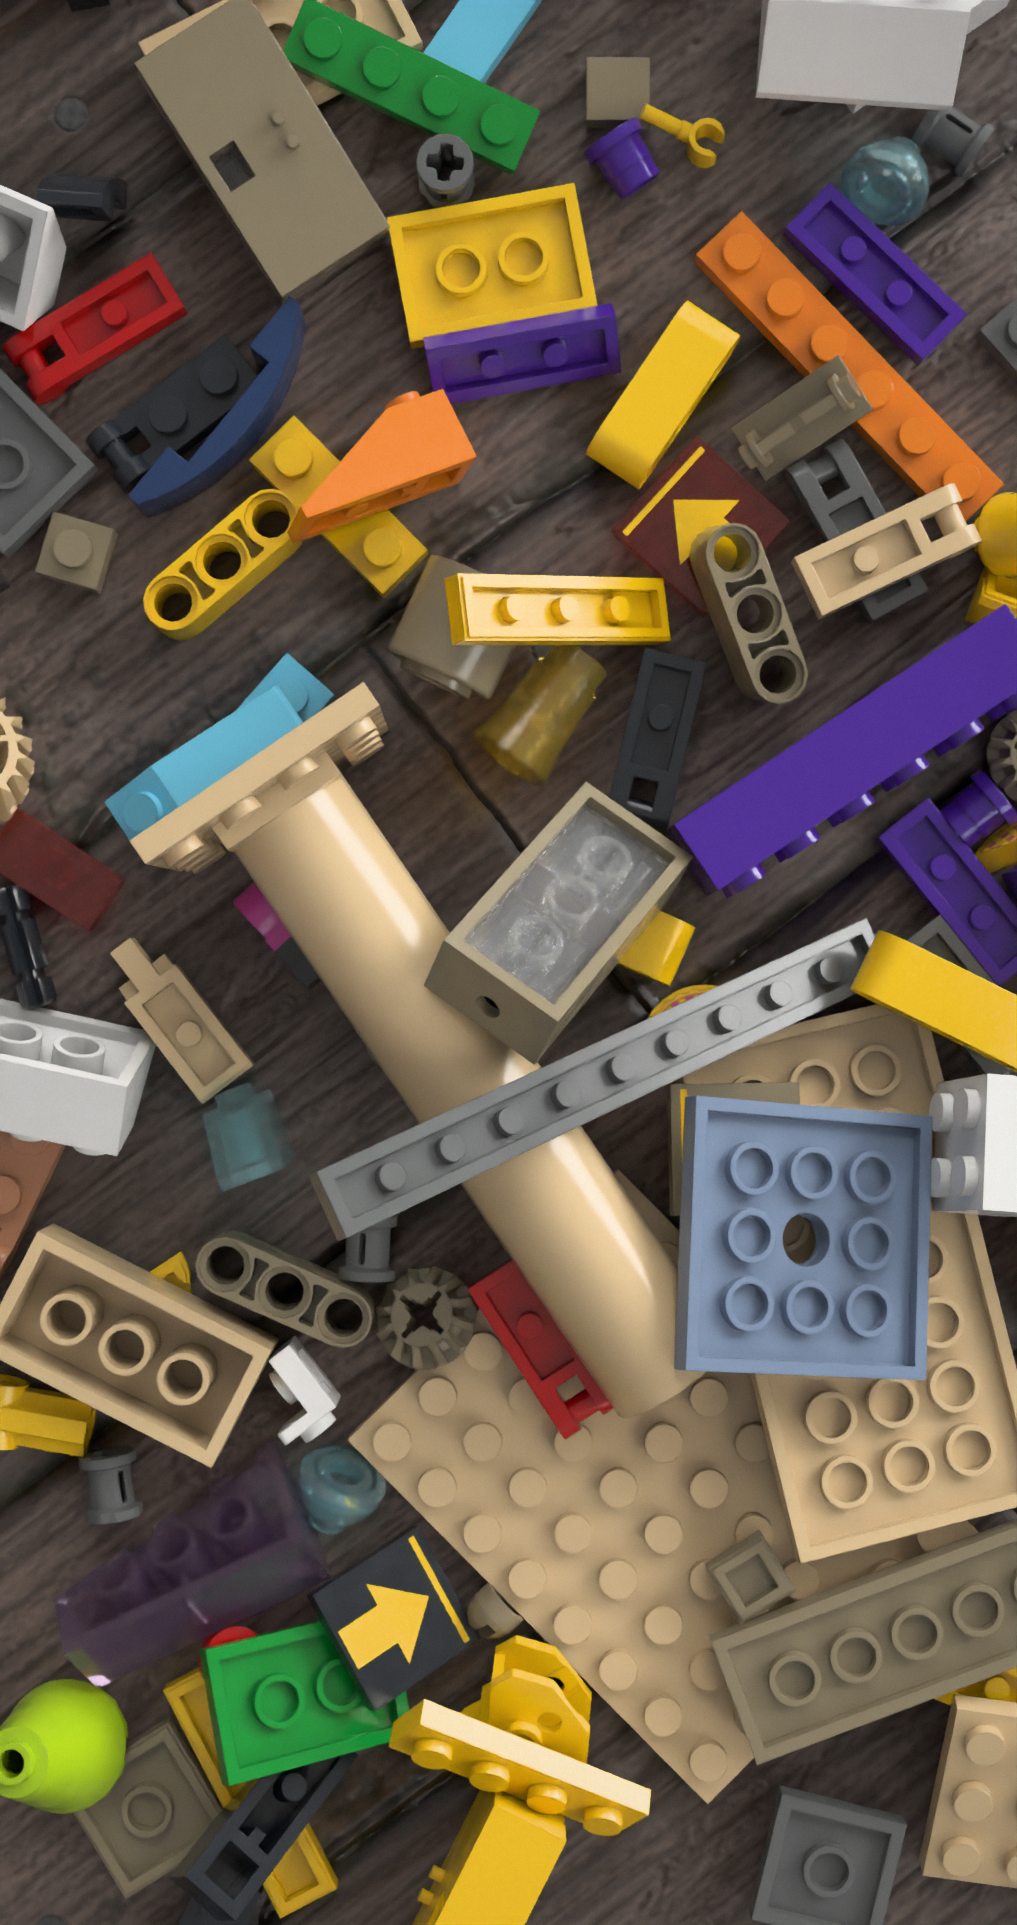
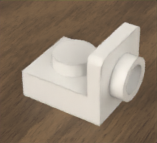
M293 1336L275 1350L269 1359V1363L275 1369L269 1374V1377L277 1391L289 1404L292 1405L299 1401L304 1407L285 1422L278 1433V1437L285 1446L299 1435L305 1443H308L332 1425L336 1418L331 1411L336 1408L341 1397L297 1337Z

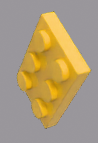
M575 183L387 217L390 225V239L411 349L425 347L424 337L598 306Z

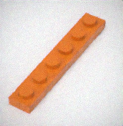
M742 211L696 254L694 263L804 378L837 355H840L873 408L872 411L850 426L919 497L948 484L955 483L963 500L958 504V507L965 521H967L1003 487L1004 483Z

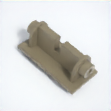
M837 355L734 425L731 429L742 445L738 450L750 469L756 467L763 479L767 481L872 411L873 408L840 355Z

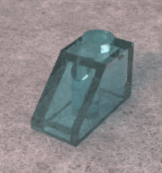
M250 1082L215 1095L218 1108L203 1113L216 1178L221 1192L284 1169L297 1159L270 1088L254 1094Z

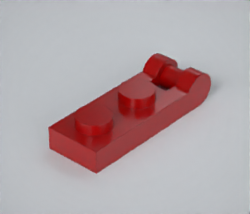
M151 252L33 323L25 331L18 332L5 342L3 350L14 367H21L29 379L26 383V388L35 403L40 405L58 398L71 384L188 315ZM57 342L65 356L49 365L43 353L46 348Z
M511 1258L468 1286L467 1290L565 1440L582 1429L580 1422L600 1410L605 1415L614 1409ZM577 1375L585 1389L565 1401L557 1387Z

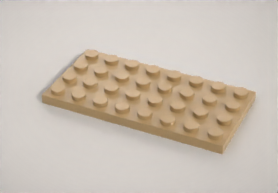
M875 1004L792 1024L679 1078L680 1084L799 1082L800 1105L929 1116V1106L933 1095L937 1093V1083L944 1082L932 1031ZM932 1130V1156H931V1159H932V1158H935V1133H936V1132H934L933 1130ZM933 1197L930 1198L926 1380L750 1373L795 1560L799 1563L814 1561L1017 1507V1368L978 1215L932 1212ZM796 1215L785 1226L783 1247L787 1256L794 1263L801 1264L812 1255L815 1249L816 1237L811 1224L805 1218Z

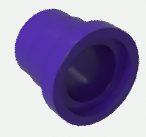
M637 117L614 128L584 152V156L590 166L598 165L620 200L632 195L661 173L651 157L650 150L640 136L644 128Z
M981 769L970 776L973 783L940 810L969 848L981 838L987 837L1004 822L1011 826L1017 821L1015 809Z

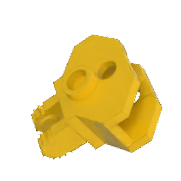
M518 1635L495 1647L492 1681L482 1686L480 1700L465 1707L463 1711H458V1713L587 1764L592 1692L556 1646ZM548 1677L560 1679L564 1684L563 1687L560 1688L553 1679Z

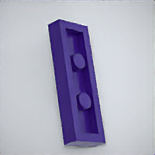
M831 182L785 228L783 237L918 367L955 330L967 315L961 307Z
M612 303L423 338L432 392L443 389L450 404L622 373L616 315Z
M930 798L924 799L877 836L875 840L935 915L940 914L995 984L1000 986L1017 973V907Z

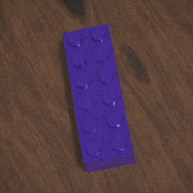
M1005 603L675 823L666 832V837L693 856L687 868L706 897L720 889L726 898L736 895L766 875V872L760 865L762 861L773 854L779 863L790 859L821 838L814 828L816 825L827 819L832 828L874 803L875 800L869 790L880 784L886 793L927 768L930 764L923 754L930 749H933L939 758L981 732L985 728L978 717L984 713L990 722H993L1002 715L1017 708V619Z

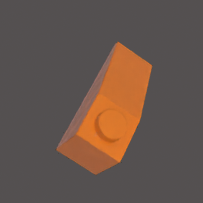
M443 389L421 397L417 391L407 392L396 397L385 406V411L300 507L287 532L293 544L460 483L477 456Z

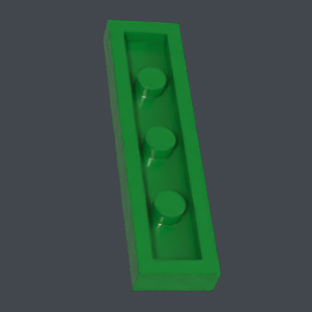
M316 0L303 1L283 49L294 70L431 137L437 134L458 136L468 144L474 158L511 176L514 174L540 114V110Z

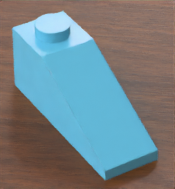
M274 686L151 765L104 803L128 839L131 840L303 722L280 687Z

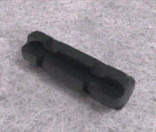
M11 885L0 888V918H2L4 925L0 926V933L12 975L19 976L20 983L15 986L22 1007L24 1009L39 1008L56 1001L57 993L52 976H46L44 968L49 967L36 919L29 918L28 911L32 910L28 891L22 885Z

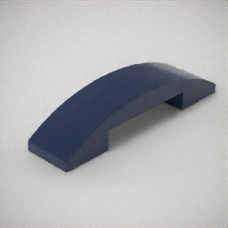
M288 297L249 345L256 364L263 370L189 462L168 446L128 495L136 508L147 518L176 508L209 489L248 454L270 426L292 384L303 346L305 320L300 304L292 297Z

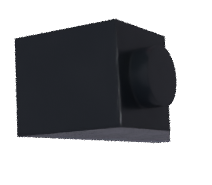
M352 1752L247 1781L210 1823L169 1878L217 1921H236L355 1761L358 1754Z

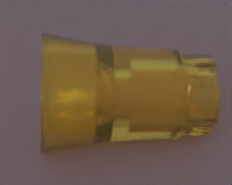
M554 645L545 657L537 659L524 679L501 706L472 733V737L486 753L505 768L536 786L544 787L559 754L583 715L596 699L594 693L607 673L595 659L587 655L578 646Z

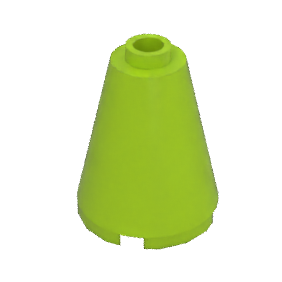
M74 1679L49 1681L27 1693L0 1727V1795L34 1808L57 1814L74 1813L84 1810L107 1796L123 1775L126 1764L124 1759L128 1728L116 1700L97 1684Z

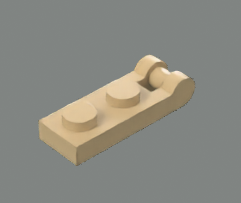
M955 483L941 487L795 556L791 563L818 620L946 559L960 555L981 543L982 539L975 525H967L958 507V504L963 500ZM934 517L944 537L930 542L921 522Z

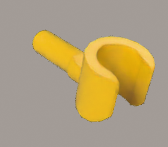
M645 103L639 119L674 135L676 139L686 143L687 157L695 166L709 168L715 164L717 155L710 149L700 147L696 141L699 138L706 137L722 144L725 133L720 122L713 118H703L692 124Z

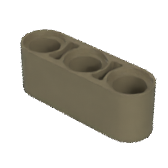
M730 523L706 528L696 536L691 544L690 561L735 683L741 693L750 700L775 704L790 702L798 697L806 686L808 677L807 666L762 543L755 531L743 524ZM722 536L729 538L737 550L736 563L729 571L721 569L714 558L715 544ZM746 597H750L756 602L760 613L757 625L749 632L740 626L737 619L738 606ZM773 657L781 666L782 675L777 687L768 691L763 687L759 674L765 660Z
M234 1230L222 1232L207 1242L198 1253L195 1267L197 1277L203 1287L218 1296L326 1344L340 1348L351 1347L364 1340L371 1329L376 1310L374 1299L366 1288L353 1281L341 1280L338 1278V1274L253 1236ZM218 1247H233L240 1252L245 1265L241 1276L227 1278L217 1272L213 1264V1255ZM286 1272L299 1278L303 1285V1298L297 1303L292 1304L282 1303L276 1299L270 1285L274 1275ZM338 1299L352 1300L358 1304L362 1311V1323L353 1329L347 1330L337 1327L329 1318V1305Z

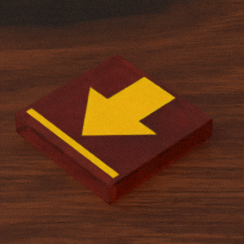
M696 436L612 528L611 535L659 578H664V583L704 618L709 611L693 572L689 555L691 544L696 536L709 527L739 523L755 531L765 551L789 525L790 520ZM722 536L715 544L714 558L717 565L724 571H729L736 563L737 550L729 538Z

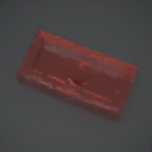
M16 809L12 818L0 833V873L87 931L92 932L127 880L21 809Z

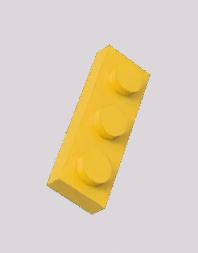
M295 416L290 418L249 459L251 465L276 490L283 491L293 499L298 510L340 463ZM389 510L320 534L383 598L429 555L428 549Z

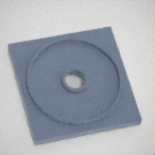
M707 1096L685 1097L674 1369L685 1371L926 1380L932 1116ZM796 1215L805 1218L811 1224L816 1237L815 1249L812 1255L801 1264L794 1263L787 1256L783 1247L785 1226Z

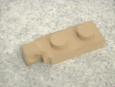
M131 937L110 952L130 979L119 988L127 1000L124 1004L202 1104L255 1065L180 966L174 964L165 953L153 961L139 942Z

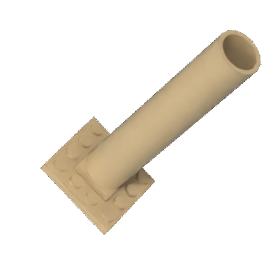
M362 682L129 841L145 864L176 871L185 869L186 872L192 870L194 874L204 870L226 854L221 846L222 843L228 851L234 852L418 1123L421 1124L540 1069L541 1066L538 1062L535 1065L424 986L443 940L450 932L337 767L338 764L346 759L354 767L371 757L384 746L380 736L388 731L387 724L379 703L366 684ZM582 1126L460 1183L618 1416L625 1419L653 1409L680 1393L706 1372L674 1369L678 1267Z

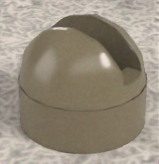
M489 1582L474 1595L468 1606V1624L473 1629H479V1635L486 1640L503 1638L524 1620Z

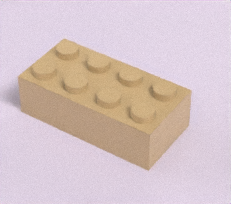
M54 1223L37 1231L0 1304L1 1361L212 1468L221 1454L279 1338Z

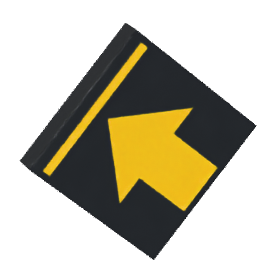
M411 1526L306 1595L367 1709L371 1711H377L480 1639L476 1630L468 1624L467 1614L419 1526Z

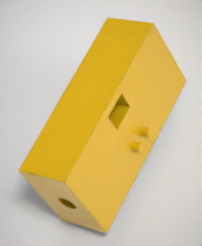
M480 1790L441 1868L433 1865L428 1877L433 1879L434 1882L429 1891L424 1888L420 1890L417 1901L423 1904L412 1925H525L566 1843L565 1816L536 1812L527 1806V1801L502 1791L488 1792Z

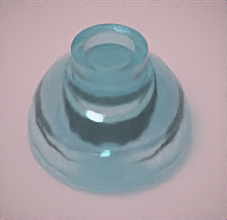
M894 137L892 139L870 142L856 151L843 169L841 185L844 196L871 222L885 226H898L914 220L922 212L929 194V172L918 146L908 138Z
M340 1446L321 1447L308 1452L302 1459L298 1474L299 1493L304 1506L309 1511V1522L314 1528L326 1534H338L344 1530L345 1526L354 1525L369 1517L380 1505L387 1489L385 1478L361 1453Z

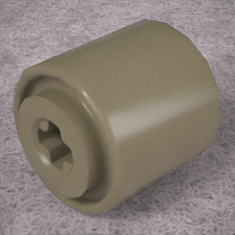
M431 555L387 646V651L402 661L399 667L435 687L466 700H469L471 695L482 699H489L492 697L516 645H452L444 578L457 573H483L451 559Z

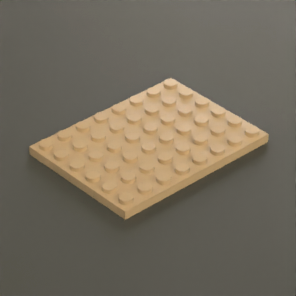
M617 1168L613 1172L678 1267L680 1230ZM479 1307L476 1308L477 1320L473 1337L459 1357L449 1364L436 1369H415L348 1437V1441L550 1645L557 1647L572 1668L707 1804L738 1775L754 1756L709 1637L711 1633L740 1622L708 1572L705 1563L756 1531H761L792 1581L796 1591L754 1616L757 1617L979 1533L966 1520L801 1564L795 1560L750 1373L706 1371L680 1393L640 1415L624 1419L618 1416L614 1409L605 1415L599 1410L580 1422L582 1429L565 1440ZM577 1375L557 1387L565 1401L585 1389Z

